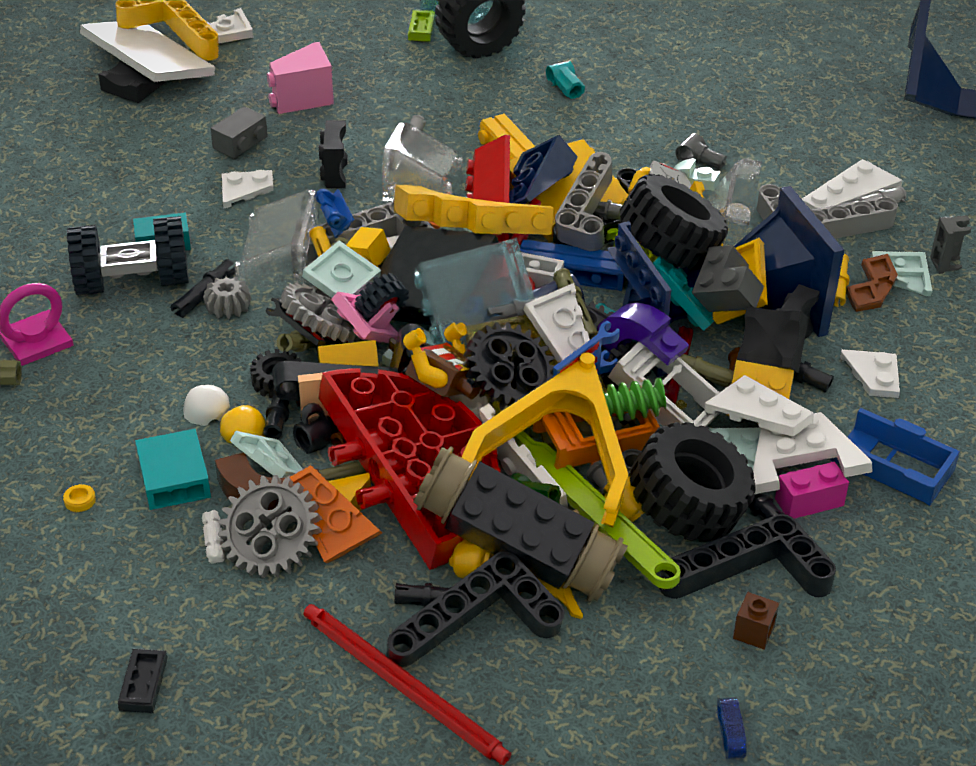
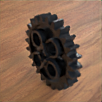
M495 322L492 327L485 325L481 331L477 330L466 345L467 349L463 354L467 358L463 363V367L470 369L465 375L466 378L475 379L471 387H480L482 389L479 397L488 395L490 397L489 404L492 405L495 401H498L500 410H503L506 405L511 406L553 378L554 366L550 365V363L554 360V356L545 354L549 347H540L539 342L541 338L532 339L530 329L524 334L521 332L519 324L513 330L509 322H506L503 327L498 322Z

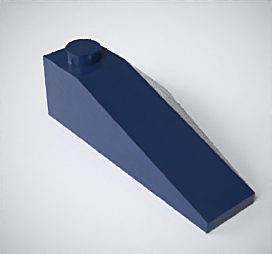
M560 135L521 154L513 170L516 177L511 182L514 188L510 191L509 203L526 204L557 181L572 173L578 156Z

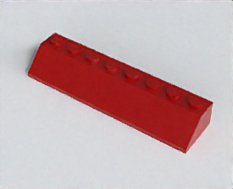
M505 134L475 149L473 159H468L466 174L470 175L467 176L465 191L469 192L466 194V197L509 203L510 135ZM509 233L493 234L498 238L505 251V255L491 256L469 296L483 297L484 310L486 307L491 305L495 307L501 303L500 294L504 292L508 280Z

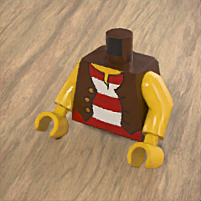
M453 322L445 329L444 336L452 345L447 342L420 347V345L426 342V336L422 329L417 328L406 334L403 343L406 348L412 350L413 355H411L412 359L405 374L442 397L447 398L463 394L470 400L474 399L479 394L481 388H472L471 385L475 381L474 378H466L465 376L470 370L463 367V363L467 358L463 356L466 351L465 345L461 344L460 338L467 334L465 324L460 322L456 325Z

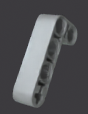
M596 152L589 157L555 216L556 234L559 241L588 251H597L604 246V224L601 218L594 216L593 213L612 182V159L609 154Z

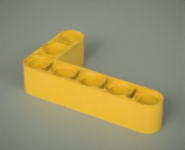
M185 0L116 1L117 25L120 28L129 29L164 21L197 56L208 61L218 58V33Z

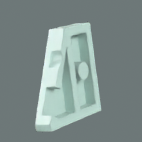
M872 251L871 257L884 254L889 255L898 274L893 286L925 296H931L932 286L925 252Z

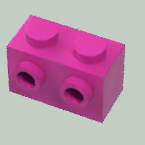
M836 462L779 475L780 490H776L775 500L784 514L791 516L793 519L844 506L849 481L844 477Z

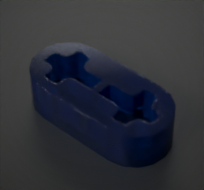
M736 697L718 698L717 716L726 759L745 758L747 751L746 735L738 699Z

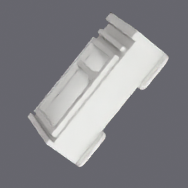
M640 342L617 362L608 376L618 386L621 382H624L628 389H630L631 382L637 381L642 388L643 381L646 379L644 376L656 366L668 374L663 380V385L673 378L704 409V403L719 393L680 357L667 366ZM666 397V410L664 407H661L659 417H655V419L662 426L677 422L682 425V423L689 422L694 423L696 427L701 425L707 427L721 412L717 411L713 415L705 413L704 410L693 421Z

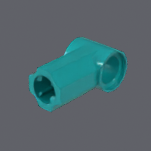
M567 61L546 67L547 80L553 83L552 86L557 85L566 97L574 99L585 93V85L575 75V68L572 62Z

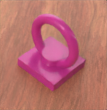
M31 283L18 287L8 294L0 305V338L15 359L21 362V366L74 346L73 339L59 323L63 307L61 297L54 288L46 284ZM39 294L49 299L51 310H46L9 324L11 309L24 297Z

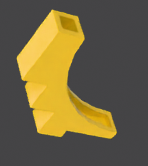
M395 185L394 211L406 221L434 222L440 227L467 228L473 233L479 234L518 233L551 235L554 208L551 206L486 201L440 193L422 186Z

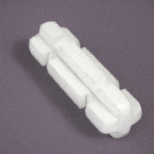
M216 510L204 512L202 515L205 546H207L206 555L211 564L221 563L226 558L225 551L221 548L224 542L218 536L222 528H220L221 525L218 523V520L221 519Z

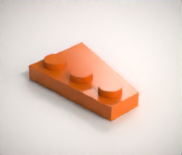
M311 465L289 477L293 481V486L299 482L304 487L303 492L308 490L313 496L310 501H315L319 506L314 512L318 513L322 520L314 524L319 526L322 533L313 534L312 537L319 543L316 547L326 564L382 534L367 517Z

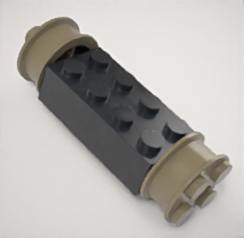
M451 446L448 450L444 447L441 448L430 473H427L413 502L418 505V511L425 508L442 517V524H445L449 517L444 527L445 529L494 555L503 551L515 554L535 577L557 589H560L561 586L564 589L571 586L586 594L588 602H591L593 599L599 600L603 591L608 588L614 577L615 572H613L616 563L621 561L628 547L623 543V538L620 537L615 540L598 531L599 525H594L595 522L480 461L475 468L477 460L470 463L453 454V447Z

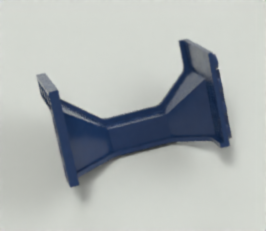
M920 0L910 28L908 48L911 50L904 99L951 116L976 119V90L960 87L927 38L926 28L931 0Z
M791 186L780 188L778 205L775 211L734 247L736 248L757 238L763 241L767 304L770 310L781 309L787 294L793 293L799 284L820 291L819 299L811 307L810 319L814 333L818 337L826 336L829 332L844 249ZM629 221L618 223V235L615 236V246L607 248V250L641 298V303L655 307L671 318L669 325L675 320L687 318L686 311L671 301L670 287L632 235L631 223ZM687 267L682 268L687 275V285L689 288H694L701 269L689 270ZM656 366L652 368L656 377L667 375L661 368Z

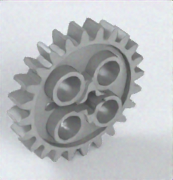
M290 283L285 287L280 297L281 306L287 309V314L294 315V320L301 321L303 327L309 326L312 332L318 331L323 337H330L334 341L337 338L343 343H346V341L353 343L354 341L359 342L361 340L354 333L353 325L338 314V307L333 303L332 298L315 286L310 288L305 283L302 286L298 283L294 285Z
M274 475L271 483H269L265 476H261L260 485H256L252 480H249V490L245 491L243 488L238 487L240 494L238 499L229 496V500L233 504L232 508H222V511L228 517L218 520V523L226 528L218 533L222 540H227L221 545V548L225 552H229L226 557L232 563L236 561L235 566L238 569L246 568V572L249 575H253L258 571L259 575L265 578L270 570L272 575L279 578L281 568L290 574L292 573L291 564L293 562L300 567L303 566L300 559L302 554L308 557L312 556L311 552L307 549L308 546H318L319 544L312 537L313 534L322 533L319 526L314 524L322 520V517L314 512L319 506L315 501H310L313 496L308 490L303 492L304 487L299 482L293 486V481L289 477H286L281 482V479ZM279 499L277 507L273 510H268L270 502ZM249 520H254L253 526L249 530L243 531L244 524ZM293 522L298 523L297 528L293 532L286 533L289 524ZM269 523L273 525L272 529L270 530L267 527ZM272 542L271 550L266 554H261L262 547Z

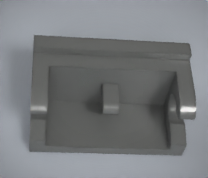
M968 215L939 218L930 255L939 274L962 268V265H950V261L960 260L959 255L964 235L971 233L972 227H967V224L970 222Z

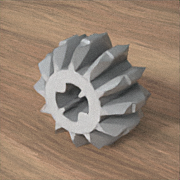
M225 276L224 279L215 278L214 283L207 284L203 297L209 315L215 314L217 319L226 315L229 320L231 314L240 317L241 312H248L251 293L245 281H239L237 277L228 279Z

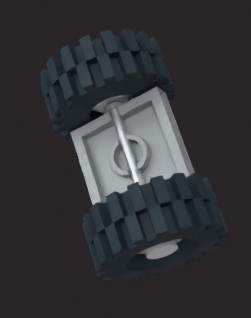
M181 216L153 219L155 240L103 245L101 250L96 225L67 228L69 263L75 294L104 293L105 276L120 278L125 274L133 273L148 275L153 271H158V267L161 286L189 283Z

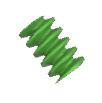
M661 378L655 379L654 386H652L650 380L644 379L642 388L637 381H632L630 390L624 382L619 384L618 391H616L613 384H608L606 393H604L611 418L612 414L615 413L619 421H623L624 412H628L631 420H635L636 411L640 410L643 418H647L648 409H652L655 417H659L661 407H664L666 410V396Z

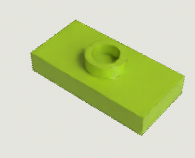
M413 10L408 40L431 41L435 20L434 11Z

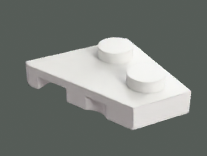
M272 170L222 173L223 208L231 207V203L242 199L247 201L258 195L274 191Z
M841 350V360L848 363L852 369V374L857 380L862 382L863 388L869 396L899 398L900 388L896 354Z

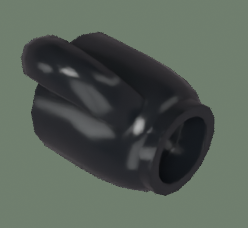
M308 403L304 406L300 414L301 422L293 427L295 443L306 454L313 453L327 446L333 440L331 435L338 432L337 426L331 417L325 416L323 408L316 403ZM316 413L319 415V416H315V417L309 418L311 415L316 414Z

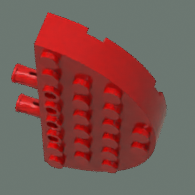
M360 368L323 372L318 399L347 442L341 445L330 446L328 448L329 460L333 466H337L358 459L366 473L370 474V478L375 485L356 490L355 497L357 504L360 505V509L363 510L374 505L387 503L430 570L448 563L453 555L454 548L464 538L444 528L449 517L445 524H442V517L425 508L418 511V505L413 502L427 473H430L441 448L444 447L448 450L451 446L453 447V454L462 457L473 431L483 423L461 401L455 403L448 397H442L405 374L379 369L377 374L361 373ZM495 449L484 456L481 462L500 472L497 461L498 452Z

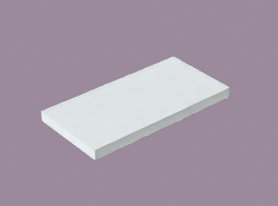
M117 22L83 24L80 27V34L154 82L214 76L215 66L149 25L125 29L120 28Z

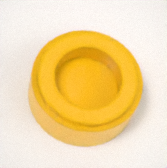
M84 484L68 488L63 495L65 507L73 512L86 511L96 501L93 488Z

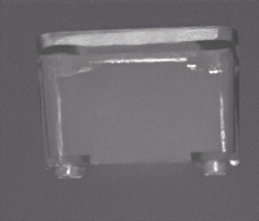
M400 122L384 150L382 201L394 202L395 185L422 186L436 192L451 195L452 182H448V177L450 174L451 176H457L458 172H462L463 157H459L457 150L414 125Z
M750 158L737 161L706 199L712 203L714 208L721 212V216L726 219V224H728V234L723 241V246H735L748 234L750 219L753 217L761 161H754Z
M304 190L255 208L254 213H250L249 232L241 260L235 264V277L239 278L240 281H245L248 287L285 289L290 283L293 285L295 283L306 284V279L302 275L303 269L308 266L307 252L311 240L309 232L313 227L320 225L319 206L316 200L317 190Z

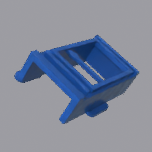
M862 408L858 410L855 427L847 437L872 462V472L863 475L925 502L929 506L955 471L960 451L926 437V430L903 419H896L895 422H892ZM878 442L893 448L886 459L871 454ZM899 451L940 470L934 478H930L915 470L905 469L891 463L890 460ZM837 457L830 458V461L839 463Z

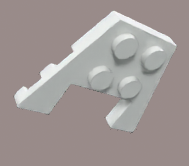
M821 412L814 413L813 423L794 437L761 428L753 466L756 492L754 494L780 490L779 479L775 470L777 468L837 457L844 477L871 473L872 462Z

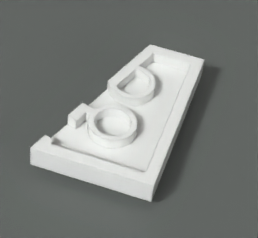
M574 283L526 303L523 309L558 363L590 340L588 332L584 329L581 318L583 314L576 300Z
M746 375L704 403L705 413L713 415L717 411L730 415L731 420L740 422L744 418L758 422L760 428L792 437L813 423V412Z

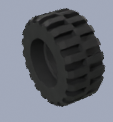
M437 0L439 4L435 8V14L437 15L435 21L439 32L457 52H460L465 57L481 58L483 55L489 57L494 52L498 54L503 51L502 48L506 45L509 46L514 36H518L520 32L519 27L523 26L525 19L523 15L526 13L525 0H493L487 15L477 23L468 25L473 11L482 3L490 0Z
M648 174L639 178L620 208V222L629 221L631 223V233L643 248H647L652 254L657 257L660 256L670 264L674 263L681 268L687 267L689 270L701 269L709 247L721 246L728 234L726 219L721 216V212L712 206V203L702 198L696 191L694 192L689 189L688 186L659 174L657 176L655 174Z
M677 422L660 427L651 435L630 471V483L632 487H635L633 495L636 502L641 503V510L646 516L650 515L657 526L665 527L669 530L668 533L674 536L679 534L684 536L685 540L694 541L698 539L699 542L716 540L731 532L748 509L756 492L752 467L747 466L748 460L744 454H740L737 451V446L723 439L724 436L720 433H713L709 431L708 427L702 425L696 427L694 423L685 422L680 425Z

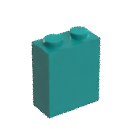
M196 428L135 440L149 510L211 498L209 479Z

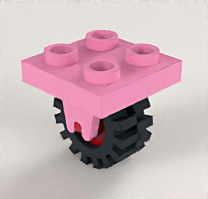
M382 274L380 279L378 277L374 278V282L366 284L367 288L365 290L362 289L359 295L339 291L334 295L331 300L338 307V314L353 325V331L360 339L364 341L376 340L378 343H389L391 337L397 340L398 332L389 322L395 317L396 312L399 313L402 310L400 307L406 305L407 302L405 300L409 299V291L394 274Z

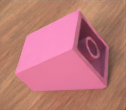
M314 42L270 63V73H267V81L269 87H272V93H269V102L271 108L275 107L278 114L334 104L332 66L320 42Z

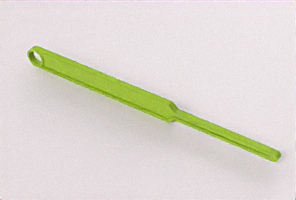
M494 403L491 405L495 410L494 416L502 411ZM524 431L513 437L518 446L524 444L529 449L535 460L536 468L542 465L566 493L567 502L574 509H577L581 516L595 522L594 525H599L598 531L615 540L620 537L624 539L623 543L628 547L623 556L649 581L662 589H670L678 585L680 582V567L620 511L614 527L601 524L606 510L603 509L606 498L571 465L556 469L554 466L556 452L547 443L534 441ZM666 570L674 573L675 576L665 579L657 576L656 573Z

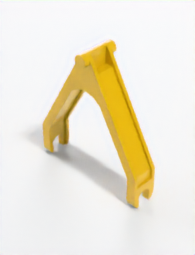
M586 352L581 354L579 361L477 427L473 431L461 458L470 463L477 460L476 468L484 456L542 419L543 416L555 412H568L580 416L591 426L610 488L603 507L606 510L601 524L614 527L624 499V488L628 472L594 364L595 356Z

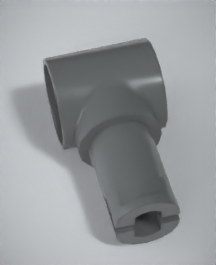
M698 134L687 136L675 150L678 160L696 159L697 163L700 164L702 162L718 170H721L727 159L726 155L708 149L705 140Z

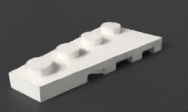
M862 159L802 198V200L810 210L855 202L858 200V197L871 195L880 189L888 190L902 186L903 180Z
M489 403L479 409L482 423L494 417L495 410ZM511 438L496 448L498 452L497 458L501 461L504 471L509 476L514 473H521L532 482L559 486L542 465L536 468L535 460L524 444L518 447L514 438ZM559 486L562 494L560 504L568 508L567 495Z

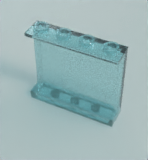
M517 238L421 262L417 265L416 272L413 273L416 288L421 289L424 299L421 300L425 317L429 316L432 327H429V333L433 344L448 342L452 345L445 338L444 331L453 322L456 325L462 322L467 328V334L460 338L461 344L465 345L466 350V345L477 330L481 331L485 325L492 327L488 319L500 316L499 314L487 316L488 307L511 304V301L515 299L524 301L535 298ZM528 317L523 318L521 322H515V320L507 321L513 330L519 324L521 332L524 334L530 329L531 338L540 337L539 346H547ZM506 322L499 324L501 327H503Z

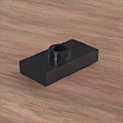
M132 649L117 703L119 711L154 713L167 662V652L165 650Z

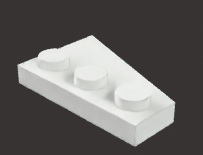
M241 8L234 10V15L226 17L223 14L217 17V21L208 23L218 33L219 44L253 37V29Z

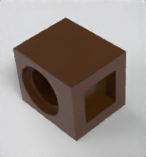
M747 592L736 617L733 639L765 650L775 627L779 602Z

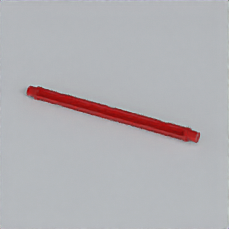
M310 604L305 608L303 615L311 621L312 626L320 630L486 756V758L489 760L494 759L502 766L509 761L511 752L502 746L503 744L500 740L464 715L325 609H319L314 604Z

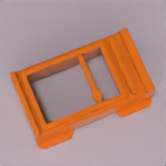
M648 409L647 418H643L640 410L636 411L635 417L640 422V425L615 431L621 452L628 449L641 451L651 435L660 428L650 409ZM549 413L533 424L532 429L534 432H547L557 449L554 464L556 469L564 468L567 465L572 467L587 463L593 465L601 460L594 436L583 438L575 424L585 420L573 413Z

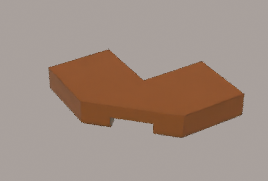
M888 254L863 259L861 266L868 282L847 286L846 295L855 312L880 308L898 276Z

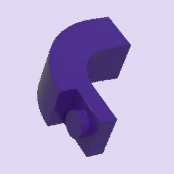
M630 303L622 306L604 319L596 328L599 331L601 324L609 321L611 328L607 332L612 333L616 329L620 330L619 339L615 343L602 345L608 352L613 348L618 350V345L623 344L626 346V343L636 340L647 347L667 366L683 355L689 347V344L668 326L671 321L669 316L657 308L643 303Z

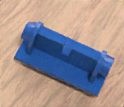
M320 189L317 191L316 200L322 205L321 210L334 237L337 238L343 231L349 228L354 218L339 189L334 193Z

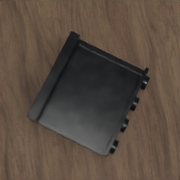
M405 226L380 268L381 275L394 274L409 291V299L405 300L407 302L406 305L401 306L402 310L399 313L396 312L395 317L391 320L447 328L453 322L456 325L462 322L466 326L468 320L462 309L492 255H505V251L496 235L453 231L443 228Z

